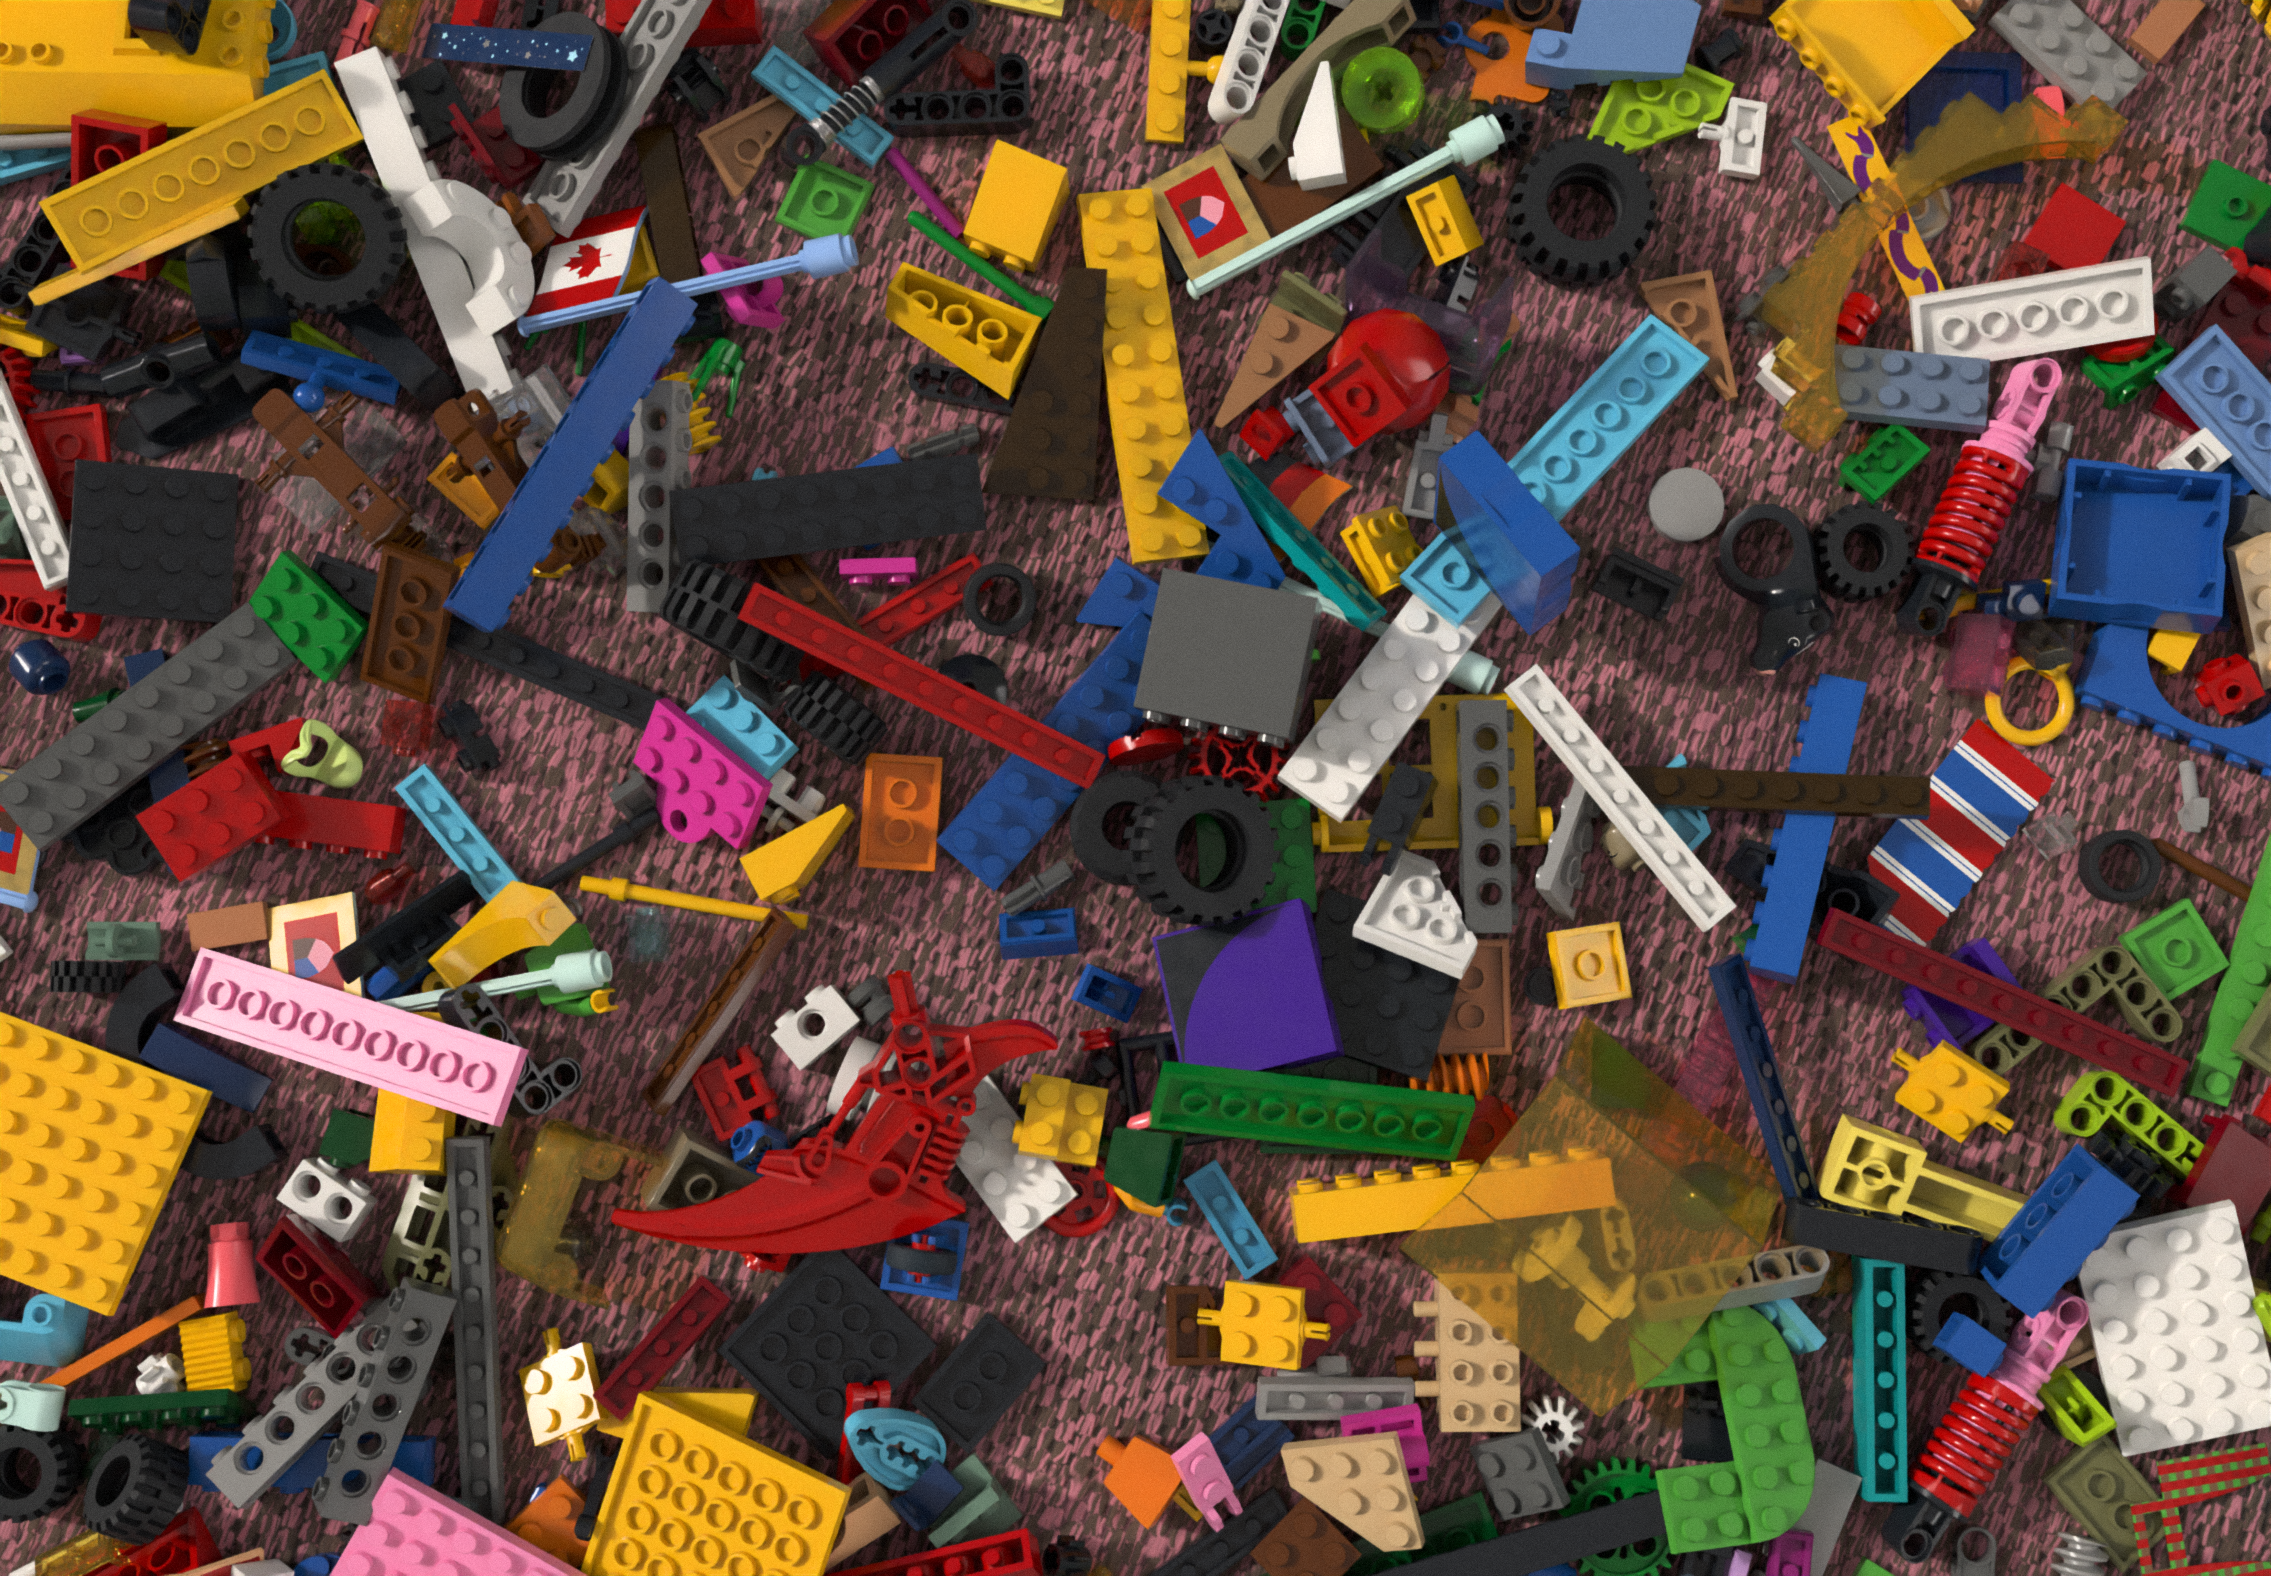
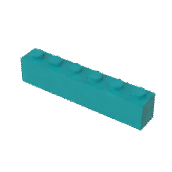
M1851 1254L1854 1473L1862 1477L1856 1494L1867 1502H1908L1905 1264Z

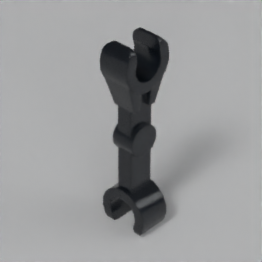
M605 1439L599 1440L596 1445V1472L592 1483L589 1485V1494L583 1513L579 1515L574 1529V1533L579 1540H591L597 1522L596 1515L599 1505L606 1491L605 1486L609 1475L615 1467L621 1449L620 1442L617 1443L615 1454L610 1457L603 1456L602 1454L606 1443Z

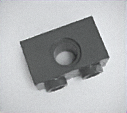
M2208 245L2178 267L2153 293L2154 311L2162 319L2171 320L2174 324H2177L2205 305L2238 271Z

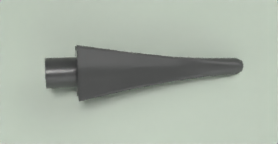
M1793 136L1791 143L1814 174L1835 212L1838 214L1845 209L1852 218L1860 215L1865 210V207L1857 199L1862 189L1825 162L1798 136Z

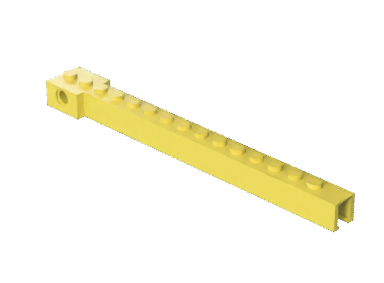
M1843 1113L1815 1179L1821 1196L1836 1203L1902 1215L1903 1211H1907L1932 1221L1977 1230L1984 1235L1983 1239L1993 1242L2030 1198L2027 1195L1926 1160L1927 1152L1916 1139ZM2251 1276L2256 1297L2261 1292H2268L2271 1295L2266 1281ZM2262 1324L2265 1340L2271 1342V1338Z

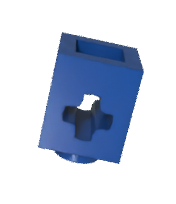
M1957 1312L1952 1313L1932 1345L1970 1372L1983 1378L1988 1373H1993L1997 1370L2004 1358L2002 1352L2007 1346L2006 1343L1969 1317Z

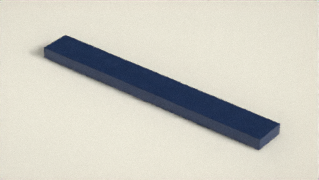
M1741 953L1730 954L1709 966L1708 971L1785 1204L1787 1205L1788 1197H1803L1822 1201Z

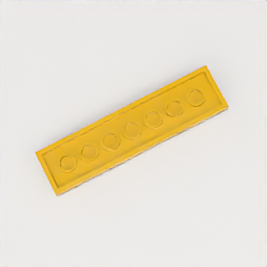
M322 69L38 203L83 276L161 234L242 196L246 198L263 190L267 184H271L277 179L276 176L287 170H292L302 165L320 163L364 142V137L325 69Z

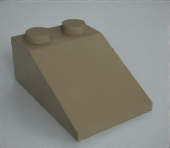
M679 1124L641 1187L640 1193L648 1208L654 1211L688 1207L723 1197L755 1182L761 1177L737 1166L732 1158V1152Z

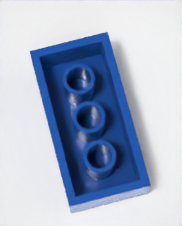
M2077 1143L1981 1254L1977 1269L1994 1291L2034 1319L2039 1312H2044L2050 1308L2056 1298V1293L2065 1282L2073 1280L2080 1273L2082 1263L2091 1252L2100 1249L2106 1243L2110 1230L2117 1222L2127 1218L2133 1212L2136 1200L2141 1195L2114 1170Z

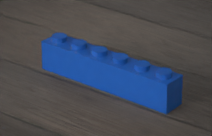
M204 1430L190 1436L188 1465L190 1466V1474L188 1476V1485H202V1491L205 1492L221 1491L205 1474L214 1466L211 1460L228 1445L234 1447L245 1436L242 1431ZM278 1432L279 1437L283 1440L288 1439L293 1434V1432ZM325 1433L271 1487H280V1493L285 1494L304 1492L305 1488H313L319 1476L324 1477L328 1467L327 1454L331 1442L334 1438L339 1439L341 1433ZM362 1434L357 1443H367L375 1434ZM403 1435L389 1472L395 1467L427 1486L434 1483L436 1436ZM255 1447L248 1453L247 1464L252 1470L259 1468L263 1462L264 1456L260 1448ZM355 1469L347 1472L342 1480L350 1481L355 1479L359 1475L360 1470Z

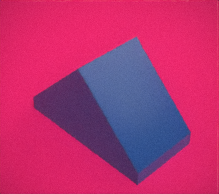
M1087 963L1071 999L1128 1023L1143 988Z

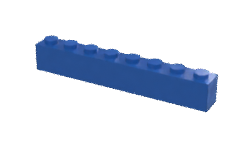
M1820 673L1818 685H1809L1805 707L1812 708L1809 721L1801 720L1796 742L1803 743L1800 757L1792 755L1788 772L1846 774L1866 691V682ZM1781 814L1786 815L1783 829H1774L1770 850L1777 852L1774 866L1766 864L1761 882V887L1768 888L1765 902L1757 901L1752 919V924L1759 925L1756 939L1748 938L1743 956V961L1750 962L1748 974L1796 985L1836 816Z

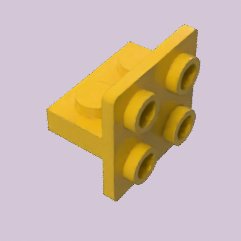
M1395 505L1357 515L1352 519L1353 524L1340 532L1375 599L1388 594L1402 585L1399 576L1423 552L1408 528L1409 525L1406 517Z

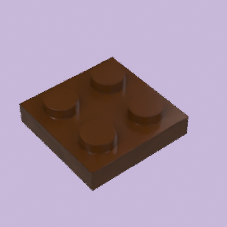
M1305 1496L1250 1552V1555L1270 1576H1342L1362 1555Z

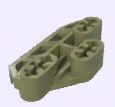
M506 1112L501 1127L468 1117L462 1136H486V1134L476 1135L477 1130L487 1129V1134L496 1132L494 1137H490L493 1216L497 1215L496 1220H493L494 1240H496V1244H494L495 1257L509 1247L511 1243L510 1237L515 1232L525 1200L507 1140L514 1119L508 1112ZM456 1117L454 1134L457 1133L460 1124L459 1117ZM412 1175L381 1263L391 1292L395 1287H400L397 1280L399 1271L401 1274L407 1272L410 1263L416 1264L412 1276L413 1279L425 1281L434 1278L433 1282L428 1283L443 1282L440 1286L447 1287L452 1292L448 1183L446 1180L444 1192L429 1187L430 1183L438 1185L441 1176ZM505 1194L504 1201L509 1203V1207L500 1209L501 1203L496 1201V1197ZM429 1210L435 1212L425 1239L426 1243L412 1240V1235L420 1237ZM506 1219L505 1223L495 1225L496 1221ZM442 1256L441 1263L446 1265V1269L438 1272L439 1265L434 1262V1258ZM412 1318L417 1321L421 1320L420 1318Z

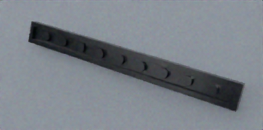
M318 551L310 568L350 606L371 615L378 576ZM452 613L446 647L643 731L647 727L656 700L664 699L660 695L502 628L500 630L495 628L492 633L482 632Z

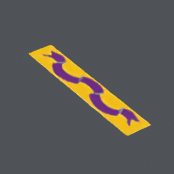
M1850 117L1826 126L1852 182L1862 189L1858 195L1908 301L1909 296L1945 290L1870 129L1865 130L1863 127L1858 126Z

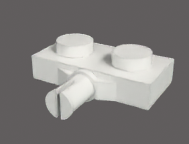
M1731 97L1726 103L1725 118L1722 126L1701 122L1698 129V138L1719 141L1721 154L1718 174L1751 180L1756 179L1760 175L1767 103Z

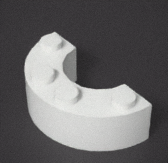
M449 179L432 180L402 202L422 236H435L446 240L466 260L473 275L475 289L472 299L465 306L485 339L527 311L532 302L535 288L534 271L531 263L532 253L530 248L523 242L512 224L510 215L505 209L495 205L484 194L471 186Z

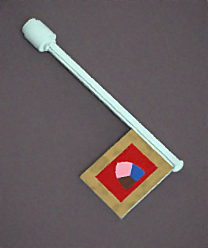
M1493 114L1487 117L1481 115L1449 132L1450 141L1445 143V147L1272 239L1221 143L1141 187L1152 188L1156 216L1189 278L1186 283L1187 292L1193 299L1199 300L1200 295L1451 162L1456 164L1461 161L1467 167L1499 149L1498 145L1505 142V137Z
M354 892L266 909L272 970L365 998L363 975L352 983L347 984L342 979L332 959L336 953L360 938L356 895ZM589 949L558 955L555 959V964L551 965L549 969L473 984L480 986L488 997L550 985L559 987L562 993L567 994L602 987L604 982L611 981L613 970L610 957L606 951L598 952L596 949ZM453 988L378 1001V1003L406 1012L438 1007L440 996Z

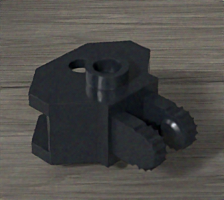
M689 47L685 52L681 51L678 61L672 66L666 76L670 83L666 90L680 107L686 104L705 126L710 121L707 111L720 100L726 106L733 102L731 94L718 76L721 72L707 55L703 57L694 47L692 49Z

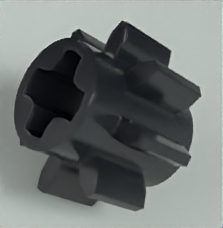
M1058 1535L1057 1544L1049 1543L1043 1553L1042 1565L1045 1573L1049 1576H1086L1091 1568V1554L1088 1548L1084 1546L1085 1541L1075 1540L1073 1535Z

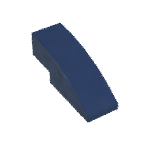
M158 1023L139 1055V1058L166 1073L213 1091L212 1096L251 1113H255L274 1080L210 1042H203L172 1023Z

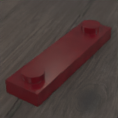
M701 1275L592 1395L593 1398L624 1424L632 1415L638 1394L642 1391H653L728 1308L731 1304V1299Z

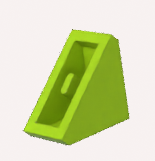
M2066 1364L2052 1371L2050 1374L2052 1378L2048 1384H2042L2040 1390L2038 1389L2036 1395L2045 1406L2046 1411L2062 1437L2083 1448L2118 1427L2117 1422Z

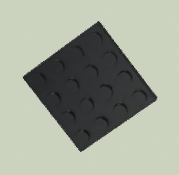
M75 459L66 613L218 624L231 614L239 474Z
M1326 889L1314 926L1322 956L1323 981L1328 995L1333 1002L1344 1048V1057L1427 1084L1461 980L1352 936L1353 926L1368 901Z
M841 1249L810 1252L717 1351L807 1441L829 1460L840 1449L847 1406V1384L861 1382L863 1386L873 1385L874 1381L888 1380L892 1394L937 1347L938 1343L885 1290L880 1289V1285ZM873 1401L864 1402V1408H872Z

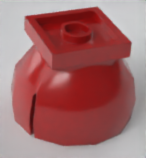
M1383 308L1360 316L1346 326L1327 356V372L1309 385L1308 388L1355 449L1375 433L1391 435L1427 421L1449 390L1451 364L1447 363L1450 358L1438 333L1414 313Z

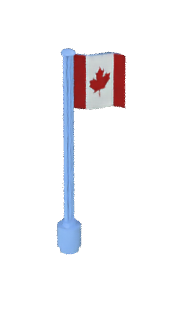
M648 204L583 219L575 227L569 238L559 233L556 234L557 236L554 238L549 250L539 290L526 317L522 315L517 319V329L522 336L529 337L530 333L621 313L632 308L642 290L618 295L630 270L638 232L649 212ZM841 233L804 241L803 250H799L797 255L680 281L671 285L690 297L799 271L810 273L813 279H819L849 272L851 267L858 266V252L852 235L843 236Z

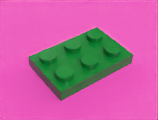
M292 550L280 553L249 600V604L253 607L255 614L262 618L281 642L325 684L337 678L368 633L369 623Z

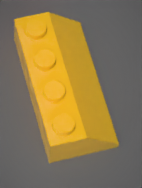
M412 1012L413 1014L445 1023L439 1013ZM379 1088L369 1172L447 1176L446 1139L454 1136L456 1113Z

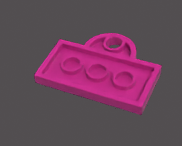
M668 698L656 700L633 763L658 783L656 805L662 824L674 838L685 843H695L708 839L717 832L737 850L748 847L773 784ZM681 811L686 816L687 827L681 821Z

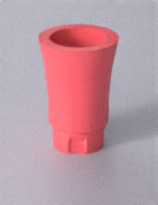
M249 1222L210 1225L209 1236L212 1244H207L208 1273L204 1308L260 1303L261 1298L253 1257V1240H249Z

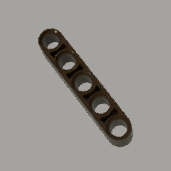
M671 121L636 128L634 130L661 278L672 284L702 277L703 271L699 251H695V249H698L693 218L692 215H688L691 213L686 181L682 180L685 176L679 145H675V143H678L674 125Z

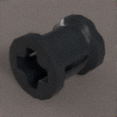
M1729 27L1720 32V37L1707 46L1701 45L1694 51L1696 62L1701 69L1714 75H1718L1720 68L1731 60H1738L1745 55V47L1742 40Z

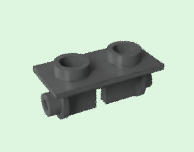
M1795 261L1784 267L1778 264L1763 279L1767 285L1759 293L1755 290L1752 291L1738 304L1741 312L1733 321L1737 322L1745 319L1748 322L1746 329L1754 336H1757L1759 333H1765L1783 314L1774 305V302L1777 300L1787 309L1806 291L1805 285L1809 282L1807 277L1801 272L1795 274L1792 271L1799 262Z

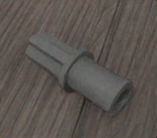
M1062 859L1043 873L1035 877L1033 875L1029 876L1030 881L1003 897L1001 904L1009 916H1015L1041 899L1045 903L1048 901V896L1076 879L1066 862Z

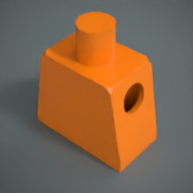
M1109 1434L1096 1452L1098 1456L1113 1466L1103 1483L1146 1529H1150L1156 1525L1183 1484L1170 1457L1175 1451L1141 1434L1134 1436L1126 1447Z

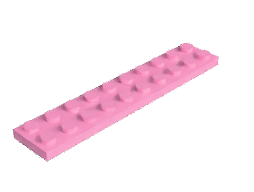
M202 947L173 1018L174 1021L501 1127L529 1051L512 1044Z

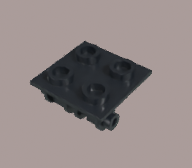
M1718 1381L1686 1384L1683 1387L1681 1459L1734 1461Z

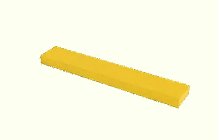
M242 196L138 245L108 264L83 276L78 268H75L39 284L28 295L35 306L43 305L240 220L249 212L250 207Z

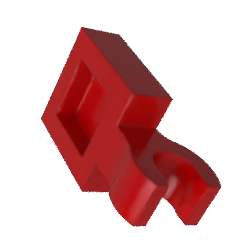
M2232 246L2225 251L2224 256L2232 260L2233 268L2238 271L2230 281L2237 287L2270 304L2271 270L2259 267L2256 264L2250 268L2247 264L2246 254L2240 248Z

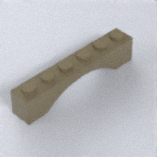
M1353 0L1333 19L1331 24L1306 48L1299 58L1280 75L1279 79L1255 101L1251 109L1236 124L1231 126L1228 132L1220 139L1232 161L1263 182L1288 155L1294 126L1308 101L1320 62L1329 61L1334 75L1354 60L1374 51L1391 47L1417 20L1410 1Z

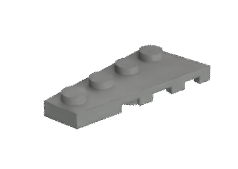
M1574 775V783L1569 797H1566L1561 805V818L1558 827L1550 835L1548 842L1549 851L1544 865L1539 867L1535 878V888L1559 918L1568 921H1574L1577 909L1570 906L1574 889H1582L1585 874L1580 873L1583 852H1591L1594 841L1591 819L1599 818L1601 812L1599 805Z

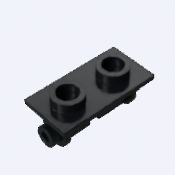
M1468 255L1454 258L1442 266L1438 274V281L1440 283L1436 293L1430 298L1424 310L1426 315L1424 322L1431 328L1439 326L1438 332L1445 337L1451 338L1454 332H1459L1467 311L1466 306L1457 302L1458 297L1466 302L1470 301L1480 279L1478 274L1479 267L1475 264L1467 263L1469 260Z
M460 699L450 706L452 711H449L444 703L440 708V719L437 720L438 728L445 740L452 739L458 749L455 755L461 769L465 773L470 771L475 781L480 778L483 767L489 772L501 765L499 761L501 755L488 733L474 739L472 734L483 729L484 726L471 703L467 704L464 699Z

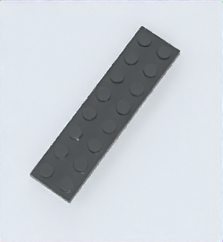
M247 602L0 782V805L36 848L44 852L179 752L181 746L190 744L291 669L298 661L265 621L255 614L253 607Z

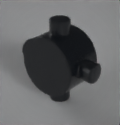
M1552 90L1548 97V104L1554 118L1560 116L1564 120L1570 113L1569 99L1564 91Z

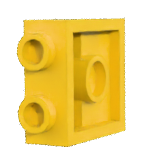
M1032 1073L1031 1082L1023 1081L1019 1099L1020 1105H1026L1024 1121L1016 1119L1012 1143L1019 1144L1018 1155L1095 1168L1109 1089L1072 1083L1069 1079Z

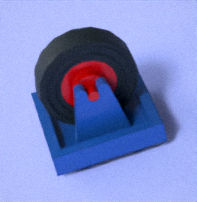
M949 1218L918 1232L888 1240L880 1289L957 1301L970 1221Z

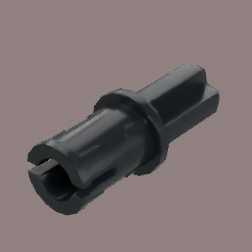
M71 367L66 372L34 369L30 373V384L36 390L65 392L69 398H74L76 395L110 397L102 385L100 373L78 372L75 368Z

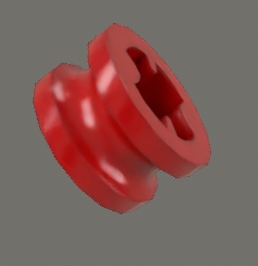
M1112 1027L1079 1032V1038L1084 1040V1045L1081 1047L1082 1052L1115 1046V1041L1110 1039V1033L1113 1032Z

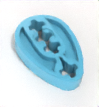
M896 1408L864 1409L852 1413L844 1423V1432L856 1459L868 1474L890 1489L898 1491L909 1490L934 1461L939 1460L942 1464L945 1461L946 1444L938 1428L930 1419L914 1412ZM869 1427L872 1430V1432L860 1431L859 1433H857L860 1429L867 1430ZM900 1443L904 1451L912 1452L914 1450L918 1458L922 1460L916 1463L912 1455L905 1454L902 1457L897 1448L890 1446L887 1449V1446Z

